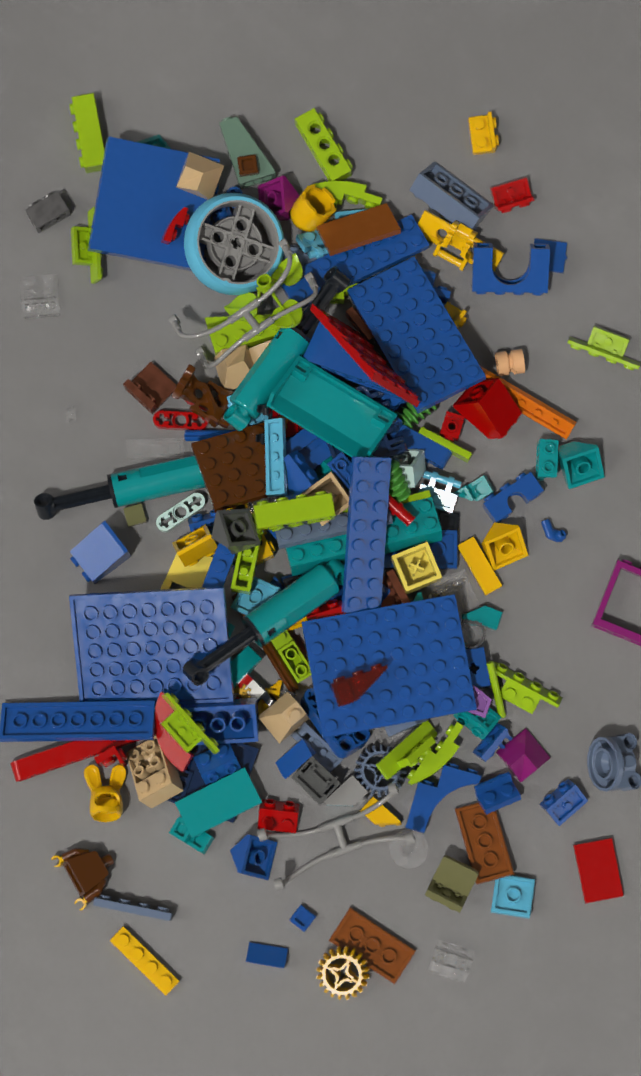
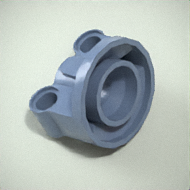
M626 733L616 736H603L596 738L591 743L587 755V768L594 786L600 791H629L641 787V776L635 772L636 757L633 753L637 746L635 735Z

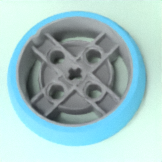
M225 193L208 199L195 210L185 230L184 251L190 269L205 286L222 294L242 295L257 291L258 285L256 281L260 275L268 274L272 277V274L283 260L284 252L278 242L284 239V234L276 215L262 201L246 194ZM224 207H235L232 216L218 220L213 226L204 223L207 217L216 210ZM253 216L263 225L269 245L262 243L260 232L252 223ZM237 221L243 224L242 231L237 229ZM214 233H217L220 236L219 243L214 241ZM234 240L235 244L238 245L235 248H233V244H231V242ZM199 243L207 245L209 257L217 265L215 273L206 265L201 255ZM249 246L255 248V255L249 253ZM226 257L232 260V267L226 265ZM255 263L264 265L262 270L253 278L234 282L237 272L245 271Z

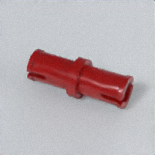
M389 494L388 509L393 516L396 515L408 527L416 517L403 507L404 504L402 502H397Z

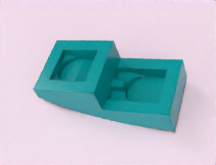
M247 646L231 661L233 687H236L263 659L250 646Z
M180 816L169 831L171 835L204 855L214 840V837L206 832L192 838Z

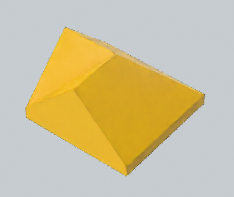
M494 522L481 544L493 571L528 556L519 525Z

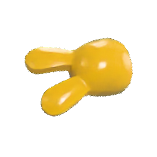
M95 765L87 766L84 769V778L91 791L90 815L98 822L118 820L123 813L120 790L126 778V769L121 765L114 766L111 770L109 786H102L98 767Z

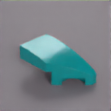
M483 475L454 493L458 494L457 497L470 501H480L495 492L487 476Z
M481 606L461 616L462 619L471 623L482 625L491 630H497L503 612L488 606Z

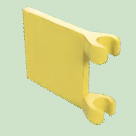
M176 553L161 586V590L170 589L172 583L185 588H202L213 557L204 556L199 559L197 564L185 567Z

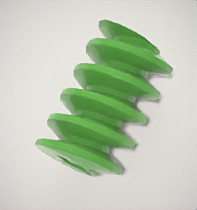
M407 402V409L402 406L400 407V412L395 411L394 413L403 421V425L412 429L411 422H415L418 425V417L424 420L423 413L431 415L430 408L435 411L437 408L434 405L417 414L413 405Z
M391 460L389 494L400 503L410 496L411 490L408 488V482L405 481V475L402 474L403 470L400 468L399 461Z

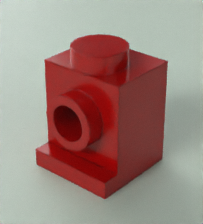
M446 411L439 436L452 443L453 441H458L465 417ZM450 424L455 425V429L450 430L448 426Z

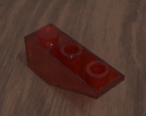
M382 663L371 666V671L365 673L363 669L352 673L353 677L345 679L344 676L333 679L334 683L330 686L337 707L356 702L386 671L388 666H382Z

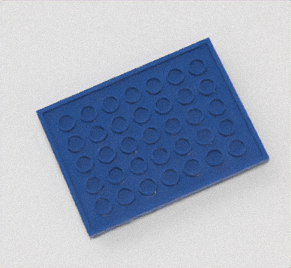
M224 587L71 594L69 596L80 702L155 701L157 703L162 691L174 694L179 700V705L234 702L231 657L211 670L208 680L200 686L194 685L182 671L187 661L191 659L201 660L229 640Z
M455 594L301 622L322 738L477 710Z

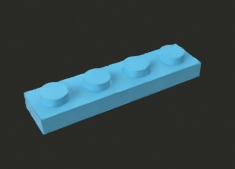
M285 419L264 420L266 495L268 497L287 495V469L283 459L286 456Z

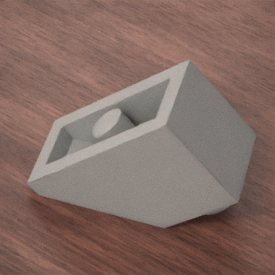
M352 775L324 801V804L326 806L354 807L356 804L360 806L368 799L366 797L368 791Z

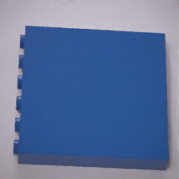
M108 137L105 145L88 251L192 271L184 251V235L187 225H183L181 229L175 227L177 234L174 241L171 240L169 244L161 243L167 226L179 211L187 207L190 220L195 210L207 201V199L176 188L188 153ZM202 156L214 162H220V159ZM217 184L215 195H217L219 184ZM211 214L207 217L204 223L212 225L213 221L210 220ZM199 243L201 255L206 263L204 251L207 250V245Z

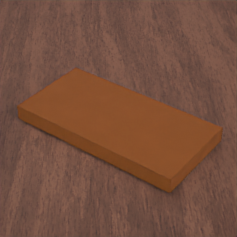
M387 203L317 226V232L330 256L401 233V229Z
M479 802L456 808L455 813L470 865L479 872L475 881L476 885L514 875L496 811L486 815Z
M349 908L329 939L334 945L340 946L343 951L345 946H348V952L350 953L355 948L356 952L354 955L357 956L359 953H362L360 961L366 959V966L393 984L397 982L416 952L352 908Z

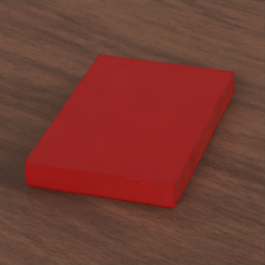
M612 838L573 845L584 903L623 897Z

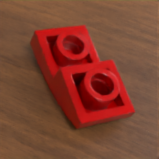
M187 207L179 211L171 220L163 234L161 243L169 244L171 240L174 241L177 234L175 227L181 229L183 225H187L190 215L187 213Z

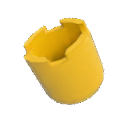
M315 184L305 188L290 210L292 222L298 229L304 232L316 231L317 226L325 223L336 211L334 206L336 201L333 195L326 188L320 189L315 187Z

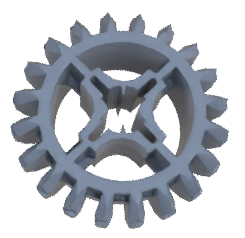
M373 745L372 753L367 748L365 749L367 756L359 755L363 762L356 761V764L360 765L361 768H354L355 772H360V775L355 776V779L362 778V781L359 783L361 785L365 784L367 791L369 788L371 789L370 796H373L375 791H378V798L381 797V792L383 791L385 796L389 793L388 786L378 787L380 780L385 777L381 774L377 781L378 775L375 772L377 766L369 764L367 761L377 755L385 757L390 752L391 746L387 747V751H383L384 746L380 745V751H377L376 746ZM364 768L374 773L375 779L373 784L369 783L366 779ZM400 769L397 774L391 777L394 779L392 783H396L399 789L402 786L398 781L405 782L406 780L400 775L407 774L406 770Z

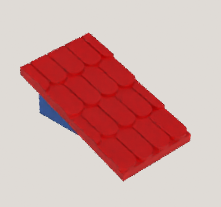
M312 304L310 311L317 317L319 323L303 356L304 359L331 375L405 400L418 407L420 403L418 400L419 396L404 384L405 380L386 364L387 361L374 350V345L358 331Z

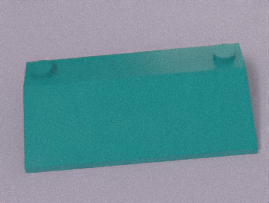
M301 356L296 358L273 389L266 404L267 407L350 457H372L397 417L396 413Z

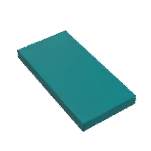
M243 768L175 802V805L191 837L194 838L261 804L262 801L246 769Z

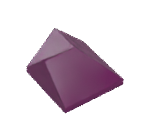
M282 175L258 185L259 200L273 211L279 221L290 220L289 211L300 195L286 176Z
M526 728L509 741L504 749L496 752L520 783L550 759L549 755Z

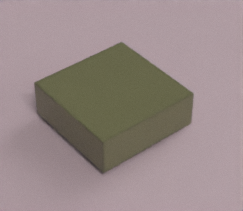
M142 503L123 508L128 527L147 523Z

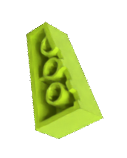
M272 314L257 315L254 318L260 324L270 316L272 317ZM230 316L205 317L207 329L209 330L223 323ZM237 320L233 324L230 323L226 327L209 334L215 356L222 349L230 348L241 339L242 335L252 329L251 325L247 321ZM273 323L239 346L248 345V348L272 340L280 328Z
M320 491L316 492L315 496L307 497V494L295 496L296 499L291 500L283 497L276 499V502L273 503L268 501L257 502V505L253 507L257 534H264L263 530L265 529L273 532L279 531L285 525L292 528L304 525L303 522L305 521L308 524L335 519L332 494Z

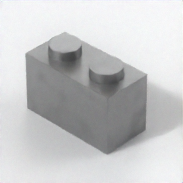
M58 191L48 193L44 196L43 200L33 202L25 209L38 234L71 215Z

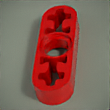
M158 411L153 416L154 425L159 429L205 430L208 427V422L203 418L202 421H205V423H202L201 426L194 422H191L192 426H189V416H192V421H197L201 417L193 412ZM161 415L165 419H170V415H172L173 425H170V421H164L163 424H160L156 420L160 419ZM178 416L186 418V423L183 426H178L175 423Z

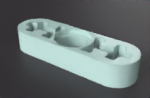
M193 493L161 514L156 520L157 528L161 532H169L201 511L206 504L204 496L200 493ZM195 497H196V499H200V498H201V499H202V500L200 501V504H201V505H200V506L193 505V506L191 507V509H192L193 511L190 512V511H189V508L185 505V503L188 502V504H189V506H190V505L193 504V502H194V501H193V498H195ZM180 507L186 509V515L182 518L177 517L175 514L176 510ZM172 513L177 522L174 523L172 519L168 522L169 526L167 528L165 526L161 527V520H169L171 518L169 514Z

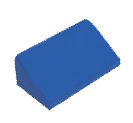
M303 738L275 763L284 779H286L316 752Z
M249 942L246 962L285 969L288 949Z

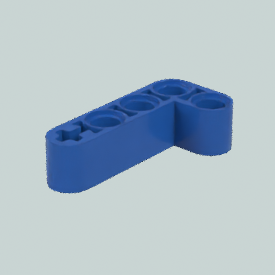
M396 417L397 422L393 423L391 427L398 425L400 430L386 435L388 441L403 436L404 441L396 444V446L406 443L408 449L424 450L425 462L443 470L452 452L403 425V421Z
M310 688L304 693L300 705L322 735L314 689ZM364 730L326 737L324 740L337 757L347 758L365 746L370 738V731ZM356 735H360L363 740L358 739ZM341 744L346 745L348 749H343Z

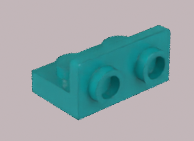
M539 439L537 442L535 473L537 481H543L544 478L557 477L558 440Z
M490 707L485 718L469 712L453 715L460 724L466 726L476 737L482 740L502 718Z

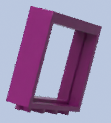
M624 559L621 561L617 560L591 627L641 646L640 634L601 619L620 569L641 577V566L637 568L632 566L630 561Z

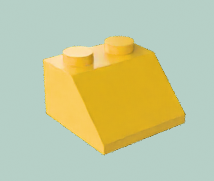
M206 524L172 543L185 567L188 565L193 566L199 562V559L204 556H212L216 552L218 546L215 540L211 538L212 535Z

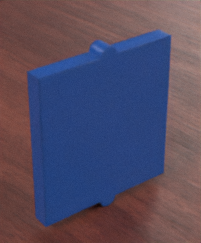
M534 239V244H549L550 246L549 272L563 274L565 260H567V243Z

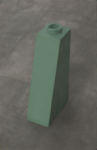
M226 117L219 122L240 189L275 179L274 168L238 117ZM256 155L258 175L240 177L237 157Z

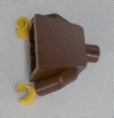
M74 848L63 853L62 856H53L51 860L58 858L60 861L54 867L64 866L80 895V898L74 904L82 901L84 906L79 910H83L86 908L87 902H92L103 891L107 883L106 877L109 875L106 868L114 862L110 854L100 858L97 851L91 852L89 849Z

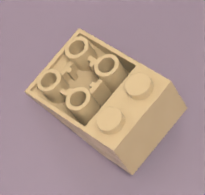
M154 736V740H147L126 752L140 802L150 808H154L184 791L176 767L164 755L156 736Z

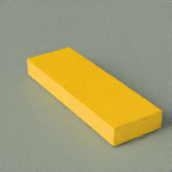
M474 536L457 545L459 552L485 596L502 587Z

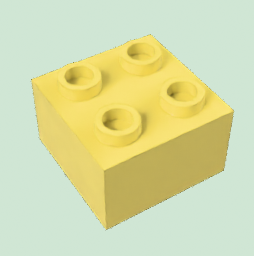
M428 542L391 556V561L406 594L442 580V575Z

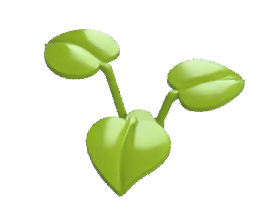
M296 253L292 255L291 269L280 286L283 283L286 286H292L298 283L303 276V268ZM286 258L279 264L272 277L268 274H262L257 278V297L250 292L239 295L224 307L226 312L231 316L253 300L260 298L261 292L265 294L283 274L288 259ZM273 292L271 295L280 307L273 311L272 317L298 302L289 299L282 304ZM257 307L250 311L253 317L258 314ZM302 307L274 321V324L279 328L295 327L302 320ZM244 317L239 319V321H247Z

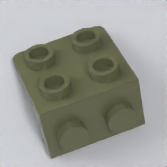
M445 855L429 884L425 896L460 913L479 872Z

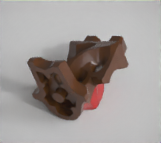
M189 364L171 397L185 400L187 404L191 405L189 409L193 413L201 416L214 428L217 424L228 428L229 423L223 419L226 409H228L227 396L232 395L234 392L226 390L212 381L208 383L200 382L194 375L196 368ZM196 389L202 391V398H198L195 395ZM211 391L217 392L218 396H213Z

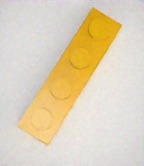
M124 926L111 938L110 942L165 996L180 982Z

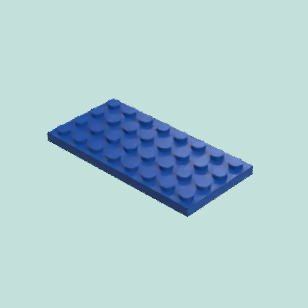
M415 256L347 290L348 295L391 369L405 380L404 384L419 396L418 400L420 403L418 407L413 405L417 414L486 380V375Z

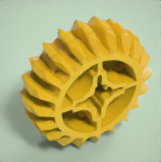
M337 946V953L332 948L329 950L330 955L324 953L323 957L325 960L320 959L318 963L321 966L316 969V971L322 973L317 975V979H323L319 986L323 987L326 985L327 987L324 992L327 993L331 990L330 997L332 998L337 993L338 1000H341L343 994L345 999L349 1000L350 993L355 998L357 996L356 990L362 993L363 988L361 986L366 987L368 984L364 979H369L370 977L369 974L364 973L370 969L368 966L363 967L367 960L363 959L360 961L362 953L356 956L354 955L356 949L353 948L350 953L348 952V946H345L344 952H342L340 946ZM337 958H346L345 963L342 965L330 963ZM352 962L358 968L359 977L355 976L356 973L350 969ZM347 965L346 975L339 981L340 971ZM328 969L336 977L335 984L329 979ZM344 981L355 982L351 987H340Z

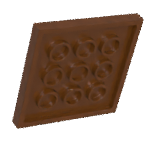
M264 423L246 427L241 431L236 430L191 443V448L214 512L268 497L266 495L265 445H262L261 442H255L256 434H265Z

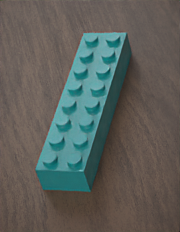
M432 497L404 503L403 507L416 517L408 527L396 515L393 516L391 514L393 524L387 525L385 554L413 548L425 542L429 544L442 541V529ZM347 534L285 548L292 576L307 573L317 565L326 567L327 563L333 559H337L345 564Z

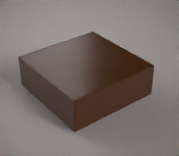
M256 155L237 157L240 177L258 175Z

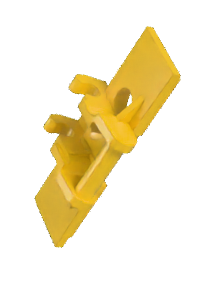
M424 210L418 223L426 240L437 245L433 256L445 259L459 267L461 271L464 270L467 263L472 264L473 254L471 248L473 247V242L485 243L476 238L478 232L456 220L450 224L427 210ZM439 229H444L447 232L445 238L439 236ZM448 245H452L461 250L460 256L464 260L458 259L441 248H447ZM493 247L492 269L495 272L504 253Z

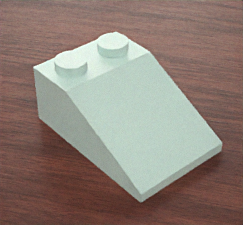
M408 449L406 453L391 457V460L399 461L400 468L403 470L402 474L405 475V481L408 482V488L415 487L426 470L424 450Z

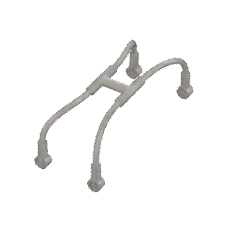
M285 238L278 242L288 259L287 266L279 280L260 298L253 300L228 317V320L200 333L185 334L181 332V322L175 314L168 318L174 332L185 339L207 336L226 327L230 323L233 324L242 317L251 325L252 329L242 335L241 339L235 342L211 364H209L206 350L202 346L196 349V354L200 358L202 365L206 368L216 367L244 341L247 342L275 323L274 321L308 304L316 298L318 294L317 280L312 272H309L304 277L313 290V294L310 297L279 312L273 317L270 316L260 324L250 313L281 285L291 269L292 251Z
M396 783L387 785L390 793L371 807L355 815L351 814L319 825L318 828L296 833H268L265 828L257 830L259 840L262 842L267 840L268 837H299L334 829L340 848L328 851L327 854L310 861L284 880L281 877L274 879L276 890L285 889V884L311 866L325 859L335 858L361 849L365 845L387 841H406L408 846L416 843L415 836L412 832L404 834L405 836L379 837L347 845L341 826L352 823L355 819L367 815L388 801L392 796L399 794V788L396 786Z

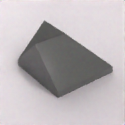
M249 508L218 510L216 512L211 538L227 547L232 554L261 544Z

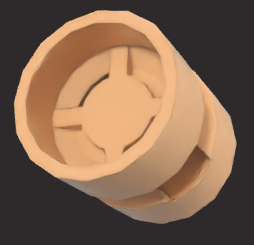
M522 349L511 350L510 353L506 351L495 352L498 376H507L510 372H513L514 375L525 373Z

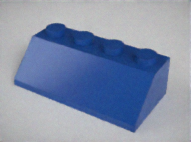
M257 698L234 699V702L179 705L182 709L186 708L192 714L191 719L204 727L206 736L208 738L212 737L218 744L259 741ZM200 741L197 745L205 744L202 741Z

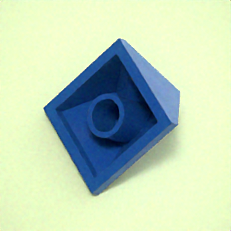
M247 834L230 850L238 873L268 880L278 842L268 839L261 842L259 837Z

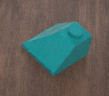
M573 441L558 446V462L568 489L605 478L598 445Z

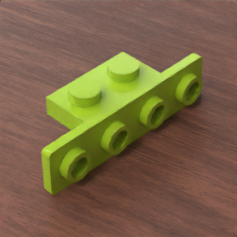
M95 207L88 211V227L73 226L71 228L72 265L90 266L91 284H96L103 276V268L101 267L102 254L88 251Z
M595 325L588 343L571 336L567 342L571 344L570 347L573 349L587 350L588 354L594 357L603 356L606 358V361L614 364L619 362L624 364V367L629 370H639L641 364L638 361L623 356L630 338Z
M494 662L497 676L506 680L501 689L503 699L533 714L540 699L557 708L559 707L563 698L557 692L545 689L540 683L525 678L520 672L508 669L503 663Z
M168 692L162 695L174 712L161 725L181 748L188 753L195 745L202 741L213 754H217L220 751L217 748L219 746L212 737L208 738L206 736L204 727L191 719L192 714L186 708L182 709L179 706L177 697Z
M429 721L420 724L376 764L377 768L385 779L388 780L401 768L406 766L413 767L420 761L418 758L421 755L425 756L432 750L431 746L436 742L434 738L438 733Z

